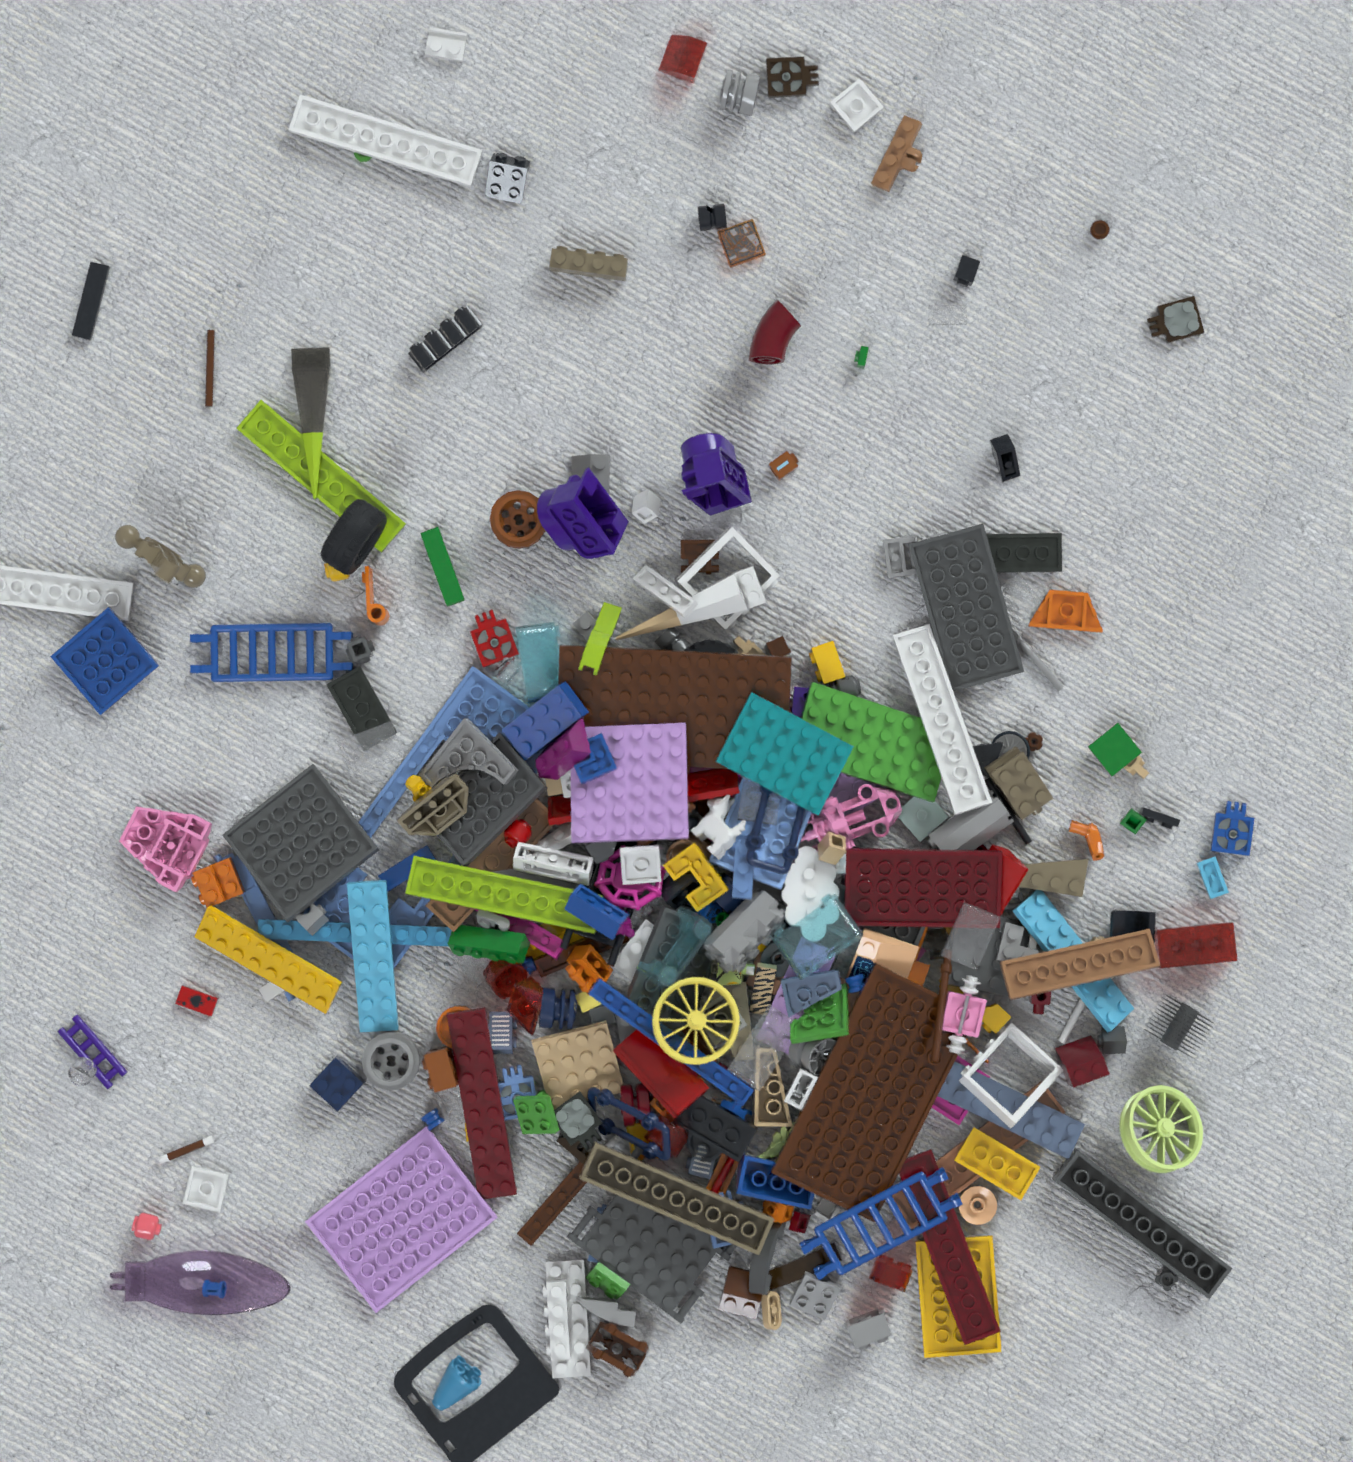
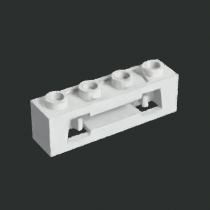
M518 842L513 857V870L589 886L593 872V858ZM529 850L534 851L533 855L529 854ZM576 860L583 861L582 865L576 864Z

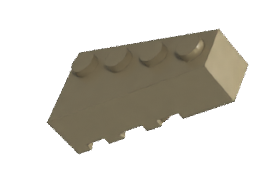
M1088 859L1024 864L1029 870L1018 887L1083 897Z
M746 981L736 985H723L732 995L740 1015L747 1024L737 1034L734 1043L730 1047L734 1060L754 1059ZM708 987L709 992H710V994H711V992L713 991V989L710 988V987ZM715 991L712 995V1000L714 1001L721 995Z

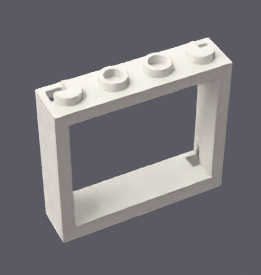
M729 526L675 580L690 596L697 594L687 582L732 537L770 575L761 584L763 592L768 587L770 589L774 587L780 575L732 526ZM750 609L732 613L725 621L720 616L713 619L722 629H731L738 622L736 619L741 614L743 616L747 614Z
M1013 1023L1007 1028L1003 1026L998 1031L997 1035L999 1037L996 1040L992 1038L985 1046L987 1050L984 1054L979 1052L973 1059L974 1065L972 1067L967 1065L961 1072L963 1077L959 1080L1010 1128L1019 1121L1063 1071L1056 1062ZM1007 1036L1049 1074L1013 1115L971 1078V1075Z

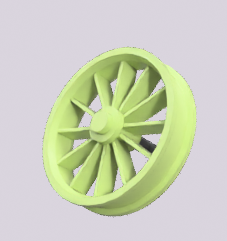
M1164 1085L1152 1086L1131 1096L1122 1109L1119 1127L1123 1145L1130 1157L1144 1169L1155 1173H1169L1189 1165L1198 1155L1203 1141L1201 1118L1191 1100L1179 1090ZM1151 1094L1158 1095V1111ZM1142 1098L1147 1106L1149 1113L1145 1111L1140 1105H1138L1139 1101ZM1166 1098L1174 1102L1167 1115ZM1179 1108L1185 1118L1173 1123L1170 1119L1176 1109ZM1134 1111L1149 1124L1133 1121ZM1186 1120L1189 1132L1177 1130L1174 1125ZM1133 1126L1149 1130L1143 1132L1142 1137L1136 1139ZM1175 1135L1189 1137V1146L1187 1147ZM1152 1137L1150 1144L1144 1152L1138 1141ZM1156 1143L1157 1161L1149 1157ZM1173 1145L1185 1154L1181 1160ZM1165 1148L1172 1164H1165Z

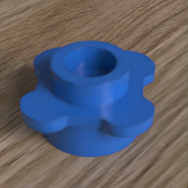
M532 956L525 957L524 963L521 964L525 973L529 972L531 975L537 968Z

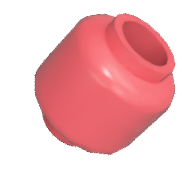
M141 1213L139 1216H135L132 1231H134L135 1236L138 1238L152 1240L155 1235L159 1236L162 1224H159L157 1216Z

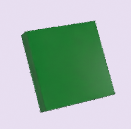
M1116 723L1088 746L1089 750L1111 777L1142 753L1119 723Z

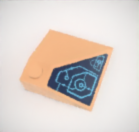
M864 928L846 978L864 974L863 982L865 983L874 963L908 978L919 947Z

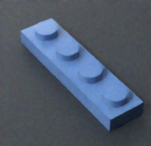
M746 821L745 830L741 832L742 834L736 836L733 899H752L754 866L749 865L746 860L748 848L745 845V840L748 836L752 835L755 822Z

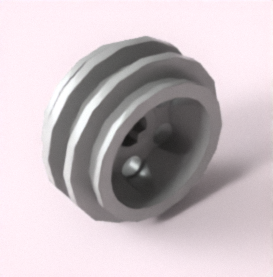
M382 1033L372 1039L363 1051V1072L370 1083L379 1089L390 1091L401 1089L412 1082L419 1072L421 1061L419 1049L412 1039L402 1033ZM393 1043L398 1044V1050L392 1049ZM379 1047H383L385 1049L384 1054L378 1053L377 1050ZM404 1053L408 1054L409 1059L407 1061L402 1059ZM393 1055L396 1057V1065L388 1063V1056ZM375 1061H379L381 1063L380 1068H375ZM401 1067L405 1069V1074L403 1075L398 1073V1069ZM386 1071H389L391 1073V1077L389 1079L385 1078L384 1073Z

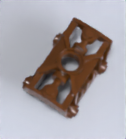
M600 1322L590 1338L586 1349L592 1353L593 1358L597 1360L602 1359L622 1370L626 1377L635 1376L650 1350L647 1343L643 1340L637 1341L623 1333L613 1323ZM602 1328L609 1332L612 1340L610 1338L604 1339L599 1329ZM602 1342L604 1343L603 1346L607 1349L599 1350L592 1346L591 1343ZM615 1343L622 1345V1351L619 1354H614L612 1351V1346ZM635 1347L644 1353L642 1356L632 1355L631 1350L627 1348ZM623 1358L632 1359L636 1366L635 1370L625 1365Z

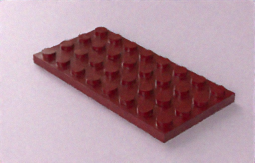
M846 848L844 925L1000 928L1002 851Z

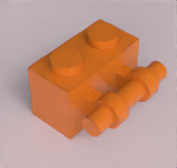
M592 945L575 946L567 959L570 965L565 968L572 981L575 980L579 984L581 991L586 993L589 992L592 988L591 986L594 985L598 978L607 982L613 972V969L607 965V962Z

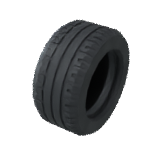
M357 499L352 502L340 516L326 538L320 554L322 560L344 575L354 573L380 538L387 522L385 514L363 499Z

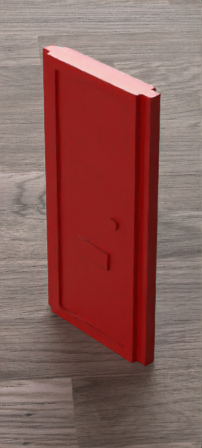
M637 1029L613 1050L616 1056L674 1119L709 1089L690 1067L671 1058L658 1044Z

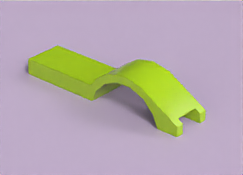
M606 602L603 603L594 629L591 631L578 670L582 671L585 665L594 668L593 675L597 676L605 649L611 640L622 607Z

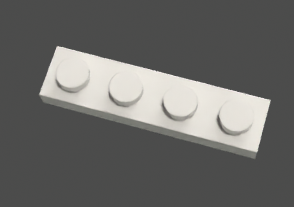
M647 565L633 578L638 585L684 618L698 605L692 597Z

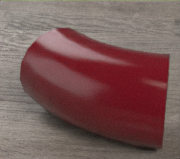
M778 300L768 308L753 335L749 352V361L753 363L767 365L784 363L788 344L796 331L801 327L795 317Z

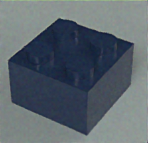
M336 1056L309 1086L338 1112L366 1081L339 1056Z

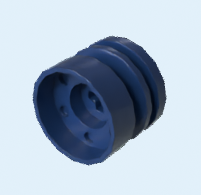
M542 987L539 1028L551 1029L554 1020H558L559 1029L563 1028V1021H567V1030H571L576 1020L577 1011L575 990H570L569 998H565V989H562L560 997H556L555 988Z

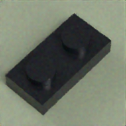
M1144 807L1139 812L1140 815L1147 819V822L1154 823L1155 820L1161 822L1162 827L1171 830L1172 827H1178L1180 819Z

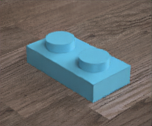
M1215 856L1196 863L1209 899L1229 893Z

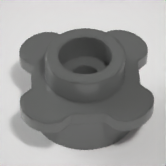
M1165 1267L1162 1269V1273L1155 1277V1282L1161 1284L1165 1291H1169L1178 1282V1276L1173 1275L1170 1269Z

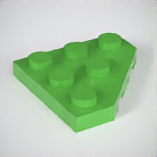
M846 983L841 984L842 989L804 1009V1014L798 1020L795 1018L790 1023V1040L792 1044L849 1035L848 987Z

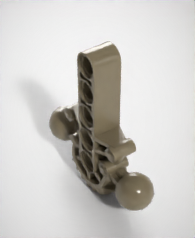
M123 525L116 531L115 540L117 544L124 549L136 548L137 550L134 554L139 558H145L151 565L155 575L170 584L175 577L176 580L183 582L191 588L200 587L205 582L206 573L200 565L185 564L179 554L150 537L140 538V534L134 526Z

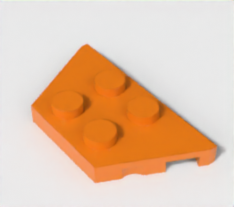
M1049 590L1028 624V627L1103 633V628L1098 621L1090 596L1084 592Z

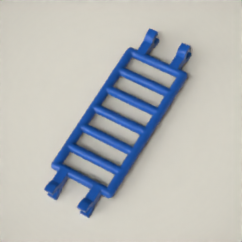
M331 623L212 625L210 627V634H190V642H210L211 665H190V673H211L212 682L332 680L333 671L353 670L352 662L333 663V640H350L353 638V632H333V625ZM275 631H287V673L276 674ZM295 631H306L307 673H295ZM314 631H325L326 673H314ZM218 632H229L230 674L218 675ZM237 632H249V674H238ZM256 632H268V674H257Z
M944 1168L938 1169L928 1177L923 1172H918L814 1228L816 1236L801 1241L799 1244L804 1255L819 1245L823 1246L828 1255L829 1262L813 1268L818 1280L834 1270L839 1275H843L946 1221L947 1214L945 1212L963 1204L957 1193L940 1203L931 1186L949 1179ZM920 1181L938 1214L937 1217L929 1221L909 1187ZM901 1190L904 1192L921 1223L920 1226L912 1230L909 1228L892 1195ZM884 1199L904 1233L893 1239L875 1204ZM867 1208L887 1242L876 1248L858 1215L859 1212ZM850 1217L870 1251L861 1257L857 1254L840 1223ZM833 1226L853 1260L844 1266L841 1265L823 1232Z

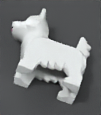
M726 795L724 798L709 799L707 801V805L710 808L709 812L696 827L691 829L702 842L706 838L714 842L707 849L719 860L733 846L736 836L742 834L741 832L745 830L746 821L743 820L735 827L730 828L724 822V818L735 801L734 798L729 800L730 795Z

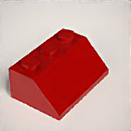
M992 844L989 850L1002 851L1001 916L1029 869L1010 850Z

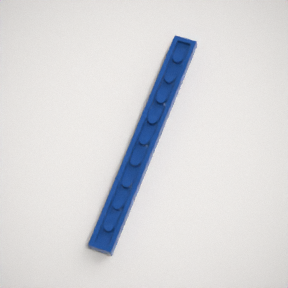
M598 978L587 994L658 1044L653 1032L652 1016ZM659 1022L663 1037L673 1032ZM675 1033L666 1038L665 1041L673 1050L677 1051L683 1038ZM685 1040L678 1053L694 1058V1046ZM697 1049V1058L706 1057L704 1053ZM715 1061L700 1065L685 1064L742 1106L754 1091Z

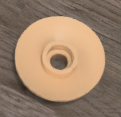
M973 1186L966 1189L960 1196L963 1205L959 1206V1212L967 1222L974 1225H982L994 1217L997 1211V1201L989 1189L982 1186ZM979 1201L981 1203L980 1207L975 1208L974 1202Z

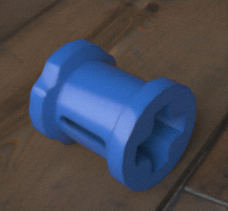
M209 1279L204 1281L202 1286L204 1297L209 1295L218 1296L219 1298L225 1297L227 1290L225 1281L211 1282Z

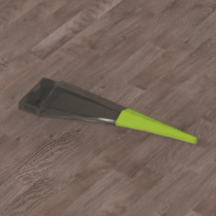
M330 347L291 349V368L314 499L317 498L322 438L331 370Z

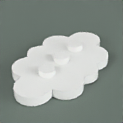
M805 846L798 850L799 855L794 860L795 863L791 865L784 882L785 887L781 898L787 905L785 909V920L793 927H800L802 936L807 941L817 942L824 937L826 925L833 924L839 917L840 909L835 901L839 897L840 891L834 883L836 878L835 867L830 863L818 860L817 850L813 847Z

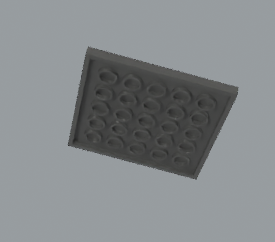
M314 764L305 769L223 834L225 840L287 922L296 917L379 851V848Z

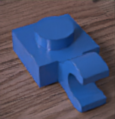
M723 1099L720 1106L744 1120L746 1114L753 1115L751 1110L741 1109L742 1105L735 1100L729 1102Z

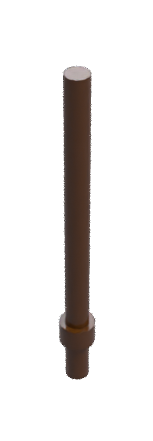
M949 949L944 951L943 964L940 967L942 975L931 1054L932 1063H938L949 974L952 973V950Z

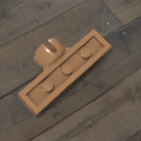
M904 115L871 182L872 186L890 192L901 170L905 169L915 172L919 168L915 164L916 162L921 164L922 153L920 150L913 148L912 145L923 125L920 121Z

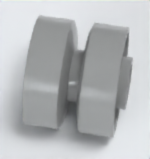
M826 1038L796 1044L790 1042L789 1057L794 1064L818 1077L836 1040Z

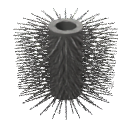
M1166 995L1173 1001L1179 1003L1181 1006L1179 1007L1178 1005L1165 999L1175 1007L1179 1008L1178 1010H1176L1175 1008L1162 1002L1169 1008L1175 1010L1177 1013L1175 1014L1174 1012H1171L1170 1010L1161 1006L1162 1008H1164L1165 1010H1167L1175 1016L1172 1017L1164 1011H1161L1165 1015L1171 1017L1172 1021L1160 1015L1161 1017H1163L1171 1023L1168 1024L1165 1021L1157 1018L1161 1022L1167 1024L1168 1028L1156 1022L1157 1024L1161 1025L1167 1030L1164 1031L1161 1028L1153 1025L1157 1029L1164 1032V1035L1157 1032L1162 1036V1038L1156 1035L1154 1036L1160 1039L1162 1043L1166 1044L1167 1046L1173 1048L1176 1051L1179 1050L1182 1053L1186 1054L1182 1050L1178 1049L1180 1046L1185 1050L1189 1051L1190 1053L1194 1054L1190 1050L1181 1046V1043H1183L1191 1049L1195 1050L1191 1046L1184 1043V1039L1189 1043L1193 1044L1194 1046L1198 1047L1194 1043L1185 1039V1036H1187L1195 1042L1199 1043L1198 1041L1187 1035V1033L1192 1034L1193 1036L1202 1041L1204 1040L1189 1032V1029L1203 1037L1205 1036L1191 1028V1026L1199 1029L1200 1031L1206 1034L1208 1033L1198 1028L1193 1023L1195 1022L1196 1024L1209 1030L1202 1024L1195 1021V1019L1212 1027L1211 1025L1207 1024L1197 1016L1199 1015L1207 1021H1210L1213 1024L1215 1023L1199 1014L1197 1010L1193 1009L1187 1004L1180 1003L1179 1001Z

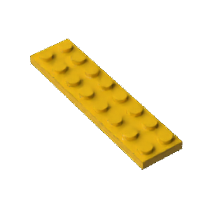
M212 905L207 907L194 936L196 939L324 1014L329 1011L342 984V981Z

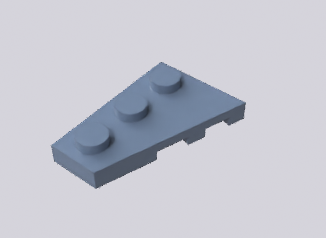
M838 969L781 979L788 1018L842 989Z

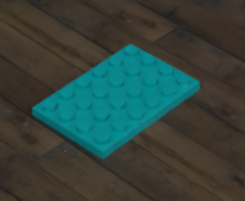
M751 692L715 762L819 816L854 746Z

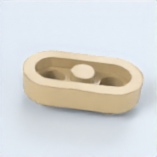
M768 1291V1294L762 1295L761 1299L763 1324L768 1330H777L782 1322L780 1296L776 1291Z

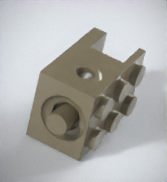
M1016 746L985 767L986 772L1013 813L1021 820L1030 814H1039L1043 810L1042 806L1054 799L1023 751L1020 752Z

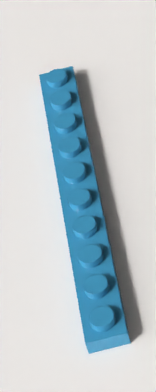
M258 919V933L268 939L352 942L350 923L326 922L312 936L298 921L290 920L287 922L286 920ZM390 925L392 944L448 946L447 943L451 935V929L448 927Z

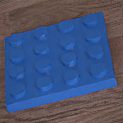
M110 607L105 609L50 656L100 715L159 667V664Z

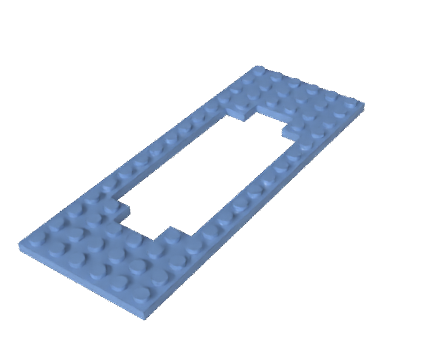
M472 666L359 821L360 825L369 837L372 838L407 790L405 786L406 780L412 775H418L443 740L447 741L464 718H468L490 741L498 733H501L510 742L502 729L530 707ZM546 746L533 757L525 760L536 774L538 771L535 760ZM454 855L448 861L451 864L461 865ZM356 868L313 902L315 906L320 904L327 911L325 914L329 919L327 922L350 923L347 883L365 880L368 874L360 868ZM398 897L389 910L390 925L426 926L434 915L425 906L430 899L421 898L416 907L413 908ZM307 908L304 914L309 913L310 908ZM329 942L353 959L352 942ZM392 944L394 969L411 945Z

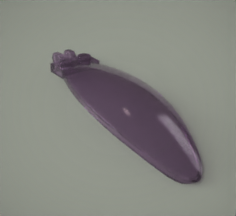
M212 1250L177 1252L147 1262L126 1261L125 1272L110 1273V1277L113 1279L125 1278V1284L113 1283L110 1285L111 1290H125V1301H147L166 1309L199 1315H228L258 1310L280 1302L286 1298L291 1289L289 1282L284 1276L264 1264L236 1254ZM206 1279H209L211 1282L225 1281L227 1285L225 1297L219 1298L218 1296L211 1295L204 1297L202 1294L204 1281Z

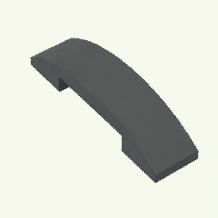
M773 1222L760 1255L752 1254L749 1272L750 1293L768 1294L772 1276L769 1275V1270L777 1239L782 1240L786 1222Z

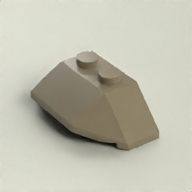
M455 773L441 780L417 799L397 819V822L409 835L437 836L467 813L469 787Z

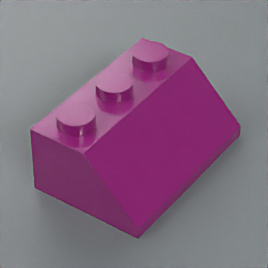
M583 719L577 720L547 745L535 760L539 778L558 780L591 753Z

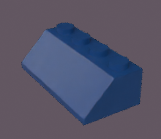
M744 1154L742 1160L738 1163L736 1194L811 1210L814 1193L771 1173L770 1171L775 1163L774 1160Z

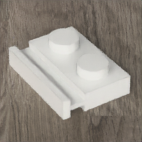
M429 27L425 56L463 62L467 33Z

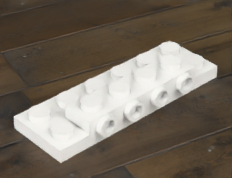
M584 1259L546 1261L547 1282L546 1286H543V1298L547 1297L548 1304L544 1305V1316L548 1317L549 1324L545 1325V1334L550 1337V1344H546L547 1356L551 1355L552 1378L591 1376L590 1351L586 1349L589 1342L587 1309L576 1300L577 1296L586 1297Z

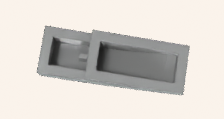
M576 1297V1300L598 1317L618 1325L634 1327L636 1312L631 1308H619L616 1300Z

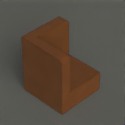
M783 636L765 644L770 655L786 656L791 653Z

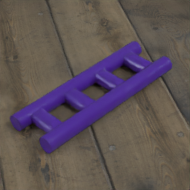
M77 1014L72 1018L75 1024L68 1031L62 1027L57 1032L108 1090L113 1086L110 1080L117 1073L123 1077L128 1071ZM81 1029L88 1039L79 1046L72 1036ZM92 1044L101 1052L93 1060L84 1052ZM105 1058L113 1066L106 1074L98 1068V1065Z

